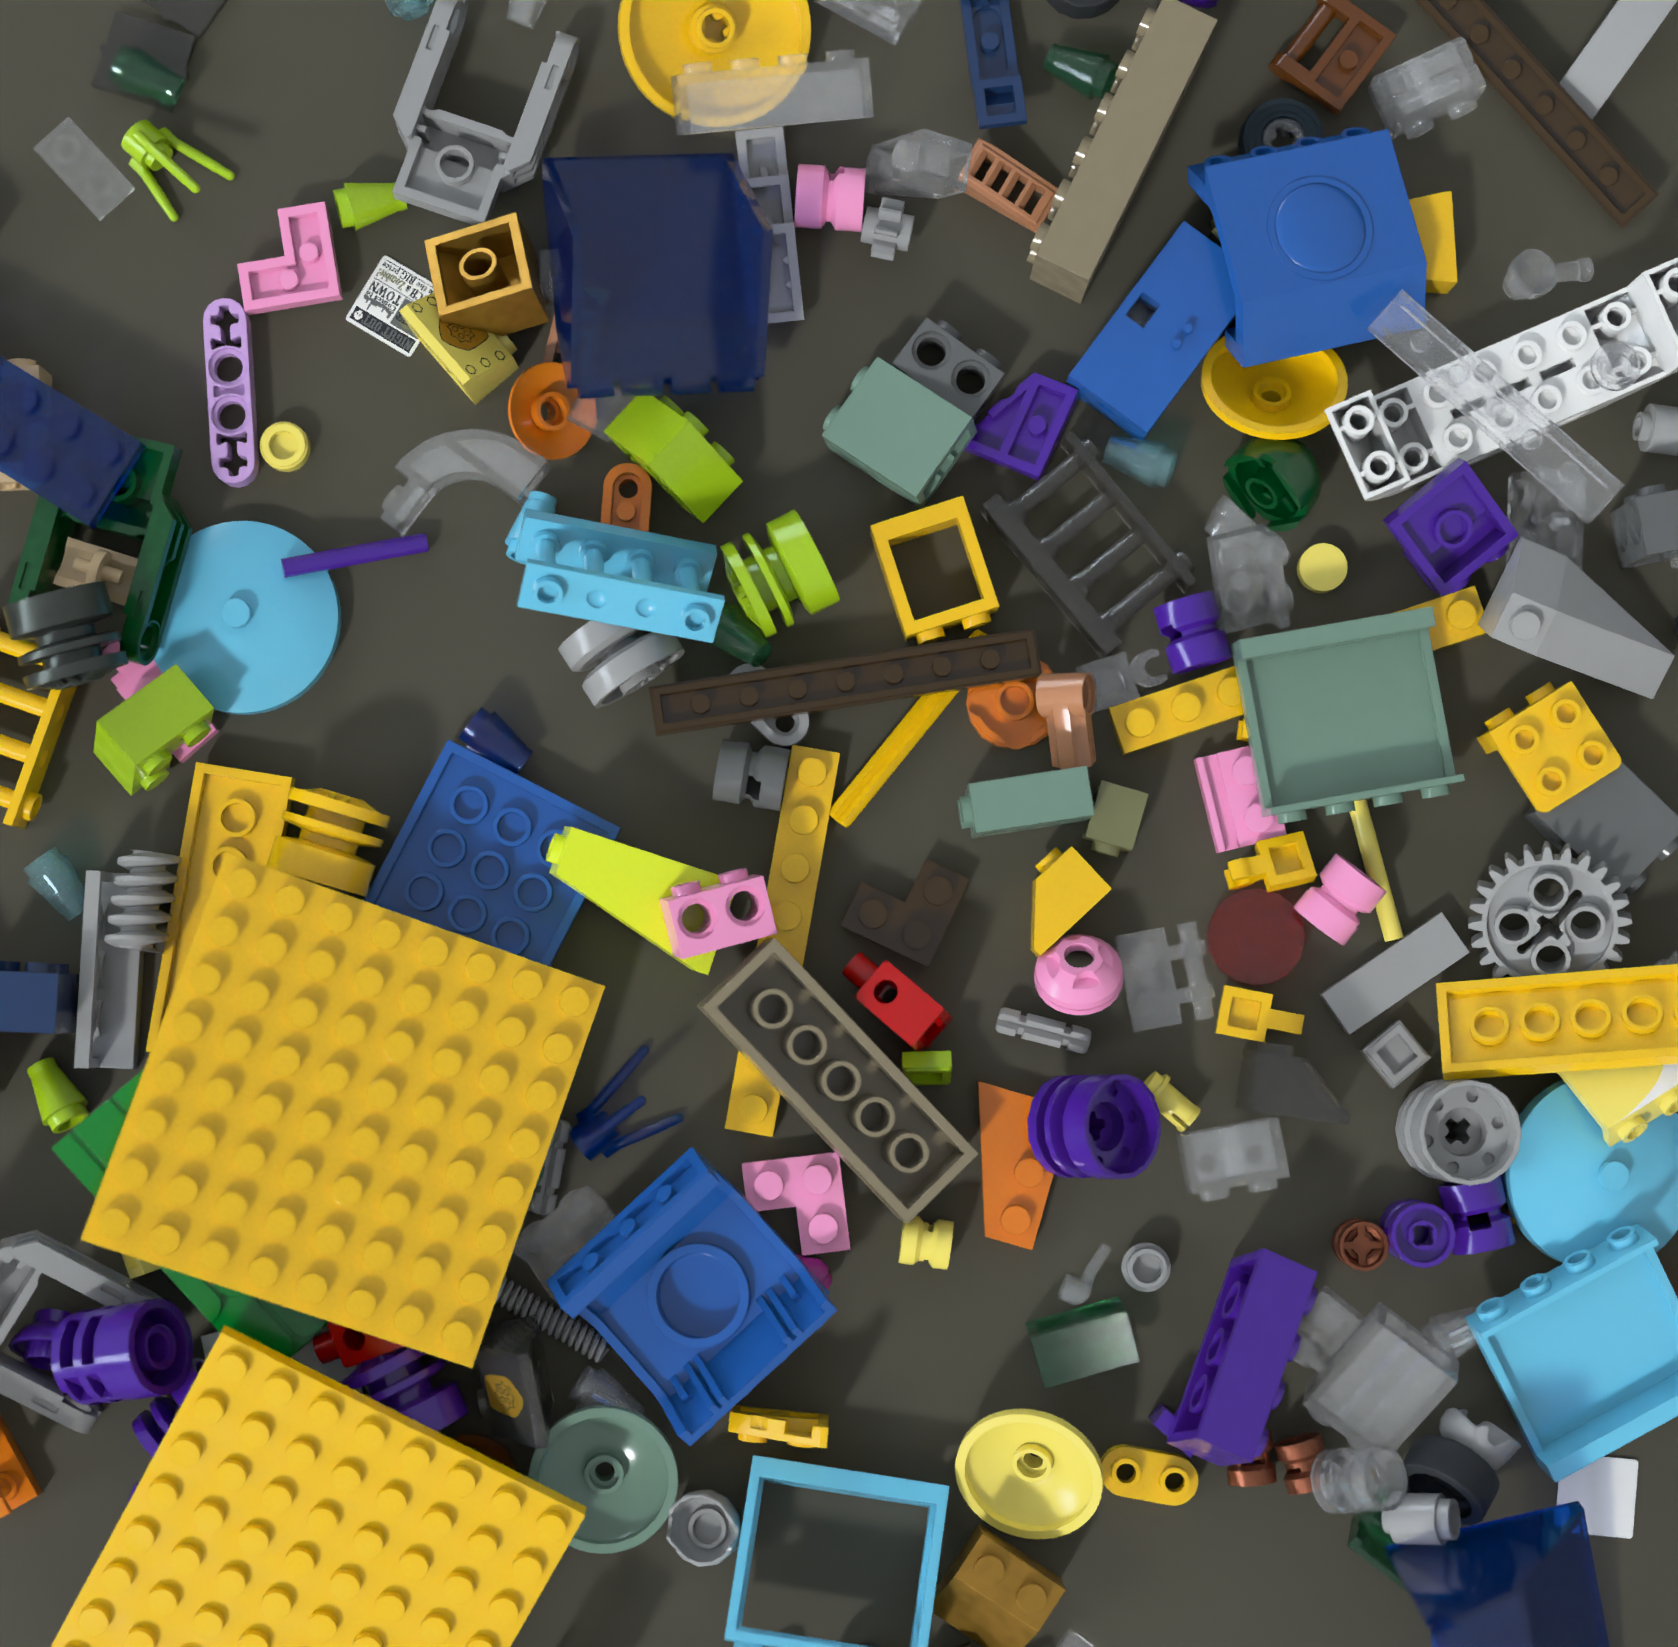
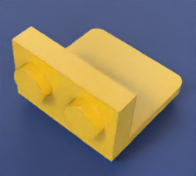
M1572 681L1557 688H1554L1551 682L1544 684L1525 696L1530 705L1516 714H1513L1510 707L1491 717L1484 722L1488 731L1476 738L1486 754L1498 750L1534 808L1541 813L1554 809L1616 770L1621 764L1620 755Z

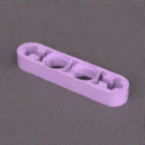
M221 298L209 304L203 316L211 464L213 472L222 482L231 487L240 488L249 485L255 480L260 465L251 321L249 315L238 302L233 299ZM230 311L235 319H239L238 323L231 324L230 338L235 345L241 343L240 348L226 345L224 331L219 325H215L216 321L223 320L224 312ZM217 343H218V344H221V345H225V346L216 348V344H217ZM236 357L241 360L243 366L240 377L231 382L220 380L217 374L219 363L225 358ZM231 404L242 406L246 414L243 424L236 429H226L220 422L222 410ZM247 437L246 443L237 441V453L243 460L247 461V466L240 467L239 475L233 476L229 469L224 468V463L232 461V446L228 442L221 444V439L240 440Z

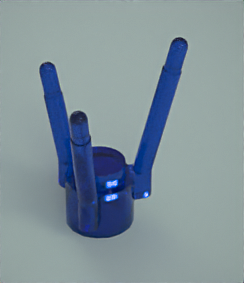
M647 1045L641 1046L591 1104L576 1114L579 1122L568 1131L578 1149L588 1160L592 1161L600 1154H603L608 1159L622 1148L683 1122L684 1116L679 1113L615 1140L614 1138L620 1135L617 1125L645 1105L646 1098L639 1096L612 1116H609L604 1110L596 1114L649 1053L650 1049Z

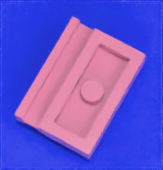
M1249 746L1193 760L1216 854L1255 845L1256 841L1287 835L1285 825L1278 824L1277 815L1262 818Z

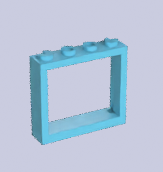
M753 1455L724 1640L734 1642L733 1647H869L742 1627L764 1482L929 1508L910 1647H928L949 1486Z

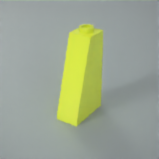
M564 826L562 835L557 833L553 835L546 855V861L552 863L550 874L689 969L706 975L709 974L716 950L685 959L673 956L659 899L672 896L670 887L682 883L699 880L701 888L718 884L720 882L717 874L573 827ZM692 904L684 910L682 923L689 932L700 928L704 921V912L698 904Z

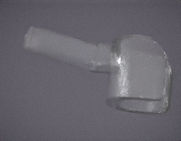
M1102 1243L1083 1271L1081 1279L1066 1274L1058 1293V1299L1072 1305H1079L1087 1301L1092 1289V1282L1096 1278L1095 1275L1112 1249Z

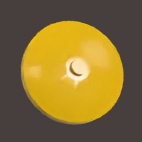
M621 0L618 13V40L625 66L632 80L643 95L658 109L688 124L713 128L739 125L764 115L781 102L791 91L804 68L811 40V17L807 0Z

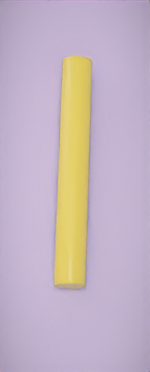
M1367 800L1354 801L1356 811L1350 812L1366 875L1387 892L1375 906L1384 941L1403 938V932Z

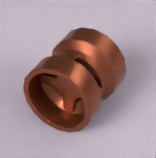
M1352 1218L1345 1220L1337 1226L1332 1235L1331 1244L1334 1254L1338 1260L1355 1270H1374L1383 1264L1388 1256L1389 1243L1386 1234L1380 1227L1364 1219Z
M1268 1429L1269 1436L1266 1446L1259 1457H1254L1253 1462L1229 1465L1227 1467L1228 1485L1251 1487L1277 1482L1276 1466L1270 1461L1269 1451L1273 1448L1272 1430Z
M1321 1432L1300 1433L1284 1438L1274 1444L1278 1461L1284 1463L1286 1468V1474L1283 1479L1288 1494L1310 1493L1326 1488L1335 1482L1331 1466L1323 1460L1322 1453L1325 1446Z

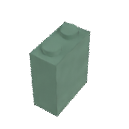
M877 356L870 367L864 366L857 373L851 384L852 393L842 407L837 405L830 411L823 424V430L825 431L822 437L829 450L922 509L976 435L977 429L971 416Z
M1087 766L970 783L964 790L965 796H961L957 800L961 829L970 828L972 838L1082 822L1095 815Z

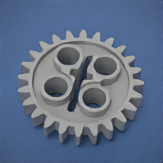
M1544 841L1542 853L1539 855H1535L1531 847L1525 844L1523 847L1524 859L1518 861L1512 854L1506 852L1505 863L1507 868L1505 870L1493 864L1488 867L1493 883L1478 880L1477 890L1485 898L1477 897L1470 899V909L1480 913V915L1468 918V928L1481 931L1471 937L1472 948L1487 947L1479 955V962L1481 965L1496 962L1492 971L1493 979L1502 978L1506 974H1509L1510 977L1606 970L1610 969L1606 962L1607 959L1617 962L1623 960L1622 952L1615 944L1630 943L1629 933L1618 928L1632 924L1631 913L1619 911L1629 904L1628 895L1625 893L1613 894L1621 886L1620 878L1613 876L1603 879L1608 870L1607 863L1601 861L1590 867L1591 856L1589 850H1584L1575 859L1571 855L1570 843H1565L1560 854H1553L1549 841ZM1547 878L1555 879L1562 885L1560 891L1552 896H1543L1537 893L1534 888L1538 882ZM1580 890L1582 892L1579 897L1571 900L1566 906L1564 905L1568 900V896L1573 891ZM1582 911L1593 912L1599 917L1596 924L1589 928L1575 926L1572 923V919ZM1511 913L1521 914L1527 919L1525 926L1518 930H1508L1502 926L1500 921L1504 916ZM1558 913L1559 925L1555 927L1553 924L1547 923L1541 928L1540 917L1542 915L1551 919ZM1533 936L1531 945L1525 951L1517 949L1519 945L1524 944ZM1550 945L1557 946L1564 952L1563 956L1554 962H1545L1537 956L1540 949Z

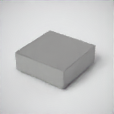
M1400 1020L1394 1021L1359 1050L1392 1089L1431 1058Z

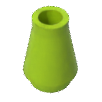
M396 182L344 183V188L333 190L342 228L354 226L356 231L398 211L407 210L406 202L394 199L392 191Z
M53 1057L42 1059L27 1069L44 1126H50L54 1134L76 1127L89 1116L86 1109L87 1099L58 1067Z

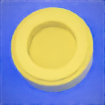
M282 421L272 424L264 431L260 439V452L264 460L272 468L281 472H292L298 470L307 462L311 452V444L308 436L299 426L291 422Z
M1318 543L1309 547L1300 556L1297 563L1299 581L1306 589L1315 593H1327L1337 588L1344 581L1348 570L1347 560L1343 552L1336 546L1328 543Z

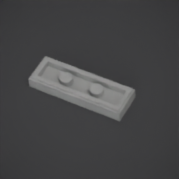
M1439 912L1319 995L1345 1033L1350 1035L1470 952L1444 914Z

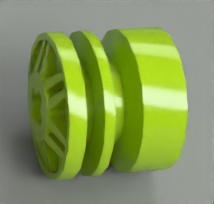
M795 509L766 523L771 546L763 550L749 532L742 535L750 555L744 560L741 559L731 541L720 546L725 561L726 577L747 618L761 629L765 638L777 633L769 612L777 609L787 627L794 625L793 613L789 602L797 598L811 615L840 601L831 575L811 535Z

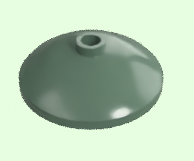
M613 1405L588 1406L560 1418L540 1439L532 1456L529 1469L530 1479L587 1507L586 1515L569 1546L589 1553L609 1554L621 1552L638 1546L649 1539L667 1520L669 1509L675 1503L678 1489L677 1461L665 1435L653 1422L633 1410ZM602 1462H607L613 1466L614 1471L610 1475H601L596 1470V1466Z

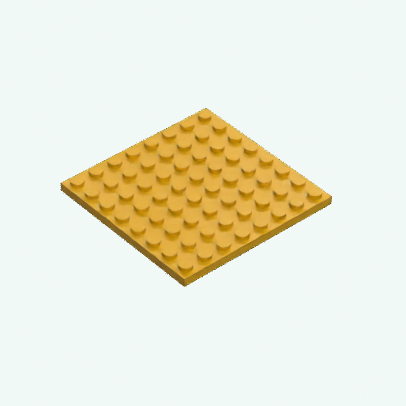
M225 852L80 1240L472 1368L605 986Z
M224 1325L51 1647H511L583 1521L587 1507Z

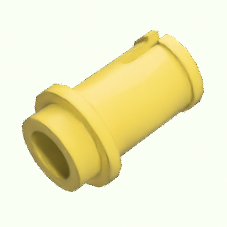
M1154 1071L1145 1079L1144 1084L1153 1093L1160 1113L1177 1127L1176 1129L1179 1132H1183L1187 1128L1186 1125L1190 1126L1201 1112V1108L1194 1105L1169 1083L1170 1076L1167 1074L1161 1076L1157 1071Z

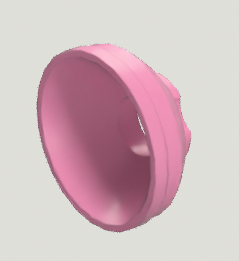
M1071 934L1060 937L1041 956H1038L1034 970L1035 988L1043 1001L1055 1010L1071 1015H1089L1110 1006L1118 998L1122 990L1124 977L1121 959L1113 947L1100 938L1085 934ZM1073 951H1085L1094 960L1086 967L1076 968L1069 965L1065 957Z

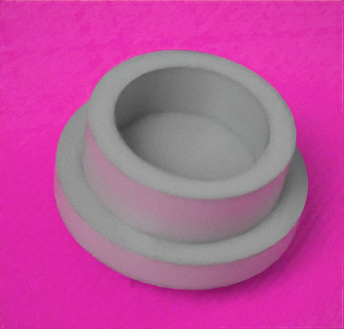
M1141 1242L1131 1246L1122 1258L1121 1271L1125 1281L1132 1288L1142 1292H1151L1159 1289L1166 1283L1170 1275L1171 1264L1168 1255L1161 1247L1154 1243Z

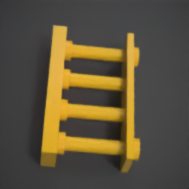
M0 627V652L20 657L38 648L36 643L28 640H12L10 634L2 632ZM0 682V703L41 717L31 744L0 734V754L24 762L15 790L0 785V806L8 808L3 820L4 824L26 829L28 821L32 822L37 817L42 804V794H39V790L77 686L61 690L51 689L48 698Z

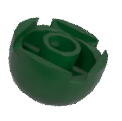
M1254 437L1240 446L1225 461L1224 466H1228V472L1223 476V483L1231 500L1250 519H1253L1257 512L1264 519L1270 521L1265 528L1272 531L1288 532L1298 527L1309 515L1320 495L1322 481L1319 467L1311 450L1305 444L1295 439L1272 440Z

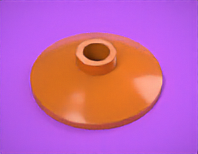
M545 362L531 366L517 378L509 395L508 417L516 439L528 452L543 459L557 460L568 458L585 446L594 429L596 408L590 387L577 371L561 363ZM542 404L548 409V417L545 421L541 415Z

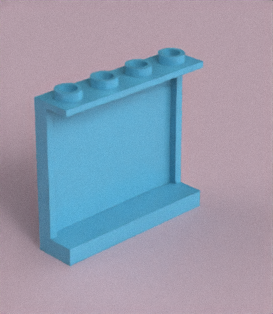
M1639 1224L1615 1229L1607 1236L1606 1241L1589 1250L1583 1249L1573 1252L1564 1259L1562 1265L1547 1273L1529 1276L1521 1282L1518 1289L1503 1297H1493L1485 1300L1477 1307L1476 1312L1465 1317L1537 1464L1555 1483L1678 1416V1298L1653 1248L1659 1245L1657 1238Z

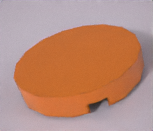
M1040 661L1042 673H1053L1047 664ZM1037 679L968 689L966 708L969 720L981 738L999 748L1019 750L1035 746L1048 736L1046 717L1040 716L1036 706L1035 692Z

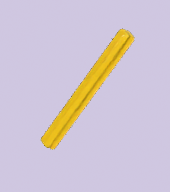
M977 629L969 638L985 636L987 634ZM960 690L921 696L832 805L830 816L843 827H849Z

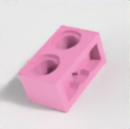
M740 868L719 874L720 883L701 888L700 881L696 880L670 887L672 896L659 900L673 956L685 959L777 934L764 877L756 874L748 875L747 868ZM744 891L750 897L751 909L745 917L736 919L730 911V901L736 893ZM698 904L704 912V921L700 928L689 932L682 923V915L688 906Z

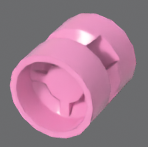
M799 164L794 227L821 229L826 222H831L835 230L862 232L866 168L839 167L835 174H830L825 165Z
M1335 853L1319 874L1323 883L1321 888L1310 887L1294 905V908L1327 936L1345 946L1360 924L1357 917L1358 912L1371 913L1387 892L1359 868Z

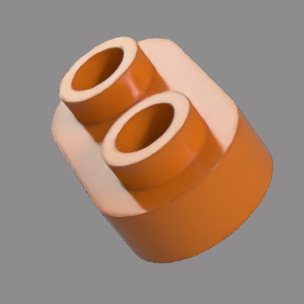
M622 463L613 467L607 473L603 484L601 523L650 532L653 485L648 473L642 467L633 463ZM628 482L638 486L636 495L631 498H625L620 494L621 487Z

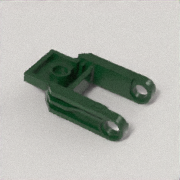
M87 425L74 471L67 476L59 475L40 489L8 604L60 589V586L53 582L63 561L68 537L74 539L79 524L92 530L141 541L143 544L123 611L127 617L121 634L120 651L126 652L128 662L144 666L150 664L160 647L193 530L178 501L170 497L183 450L175 445Z

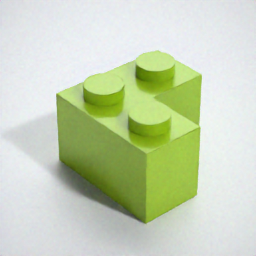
M642 389L603 431L633 463L639 465L651 475L679 506L702 523L743 482L730 467L735 462V459L716 441H713L710 445L704 438L709 432L704 424L689 411L684 414L666 395H663L658 400Z
M175 664L97 720L93 753L131 796L141 788L150 791L168 777L170 772L167 769L170 768V762L173 758L172 752L183 744L192 747L211 731L209 725L212 722L214 707L178 665Z

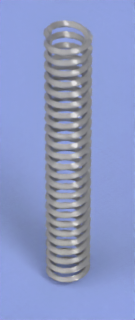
M507 1276L503 1278L495 1303L501 1301V1308L507 1306L508 1311L514 1309V1315L521 1313V1319L527 1318L528 1323L534 1321L535 1327L541 1325V1331L548 1329V1335H552L555 1332V1339L561 1337V1343L568 1341V1347H572L575 1344V1351L582 1348L581 1354L585 1355L588 1353V1359H592L595 1356V1363L603 1359L609 1349L605 1347L607 1341L604 1338L600 1340L601 1334L599 1332L594 1335V1328H590L586 1333L588 1326L584 1324L580 1328L581 1320H577L572 1326L574 1319L569 1317L566 1321L568 1316L566 1312L559 1318L560 1308H557L552 1314L554 1304L549 1305L546 1309L547 1300H544L538 1307L541 1297H536L532 1302L534 1292L529 1293L524 1300L528 1292L527 1288H524L518 1295L521 1289L520 1284L516 1285L511 1292L514 1281H509L504 1288Z

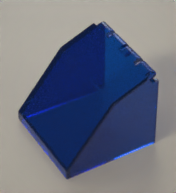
M733 153L542 158V179L555 325L567 389L577 388L579 399L614 398L615 392L613 387L617 386L621 387L623 397L663 395V384H669L671 395L711 393L709 382L717 383L719 393L754 391L755 380L765 377L773 229Z
M1579 1501L1460 1528V1533L1456 1540H1447L1444 1545L1391 1544L1385 1546L1389 1561L1427 1627L1433 1626L1429 1630L1433 1647H1610L1585 1511Z

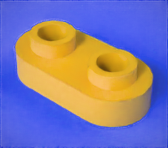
M1118 1444L1109 1448L1100 1460L1104 1473V1485L1110 1492L1118 1496L1177 1506L1188 1502L1198 1488V1474L1195 1467L1186 1457L1177 1453L1128 1444ZM1126 1463L1131 1464L1134 1467L1133 1476L1128 1480L1119 1479L1116 1475L1118 1467ZM1176 1472L1181 1474L1183 1480L1178 1488L1169 1489L1166 1487L1165 1480L1170 1473Z

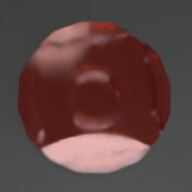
M1261 888L1241 890L1222 900L1212 914L1206 932L1208 953L1217 968L1234 981L1251 986L1273 983L1289 974L1300 960L1305 943L1303 921L1294 905L1280 894L1275 892L1267 893V890Z

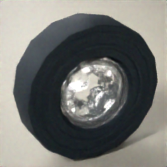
M1287 98L1269 100L1252 110L1241 126L1238 149L1239 154L1243 155L1250 153L1256 147L1272 146L1271 142L1277 136L1276 132L1279 131L1283 137L1290 135V139L1293 140L1292 144H1296V141L1303 137L1325 138L1323 125L1315 112L1300 101Z

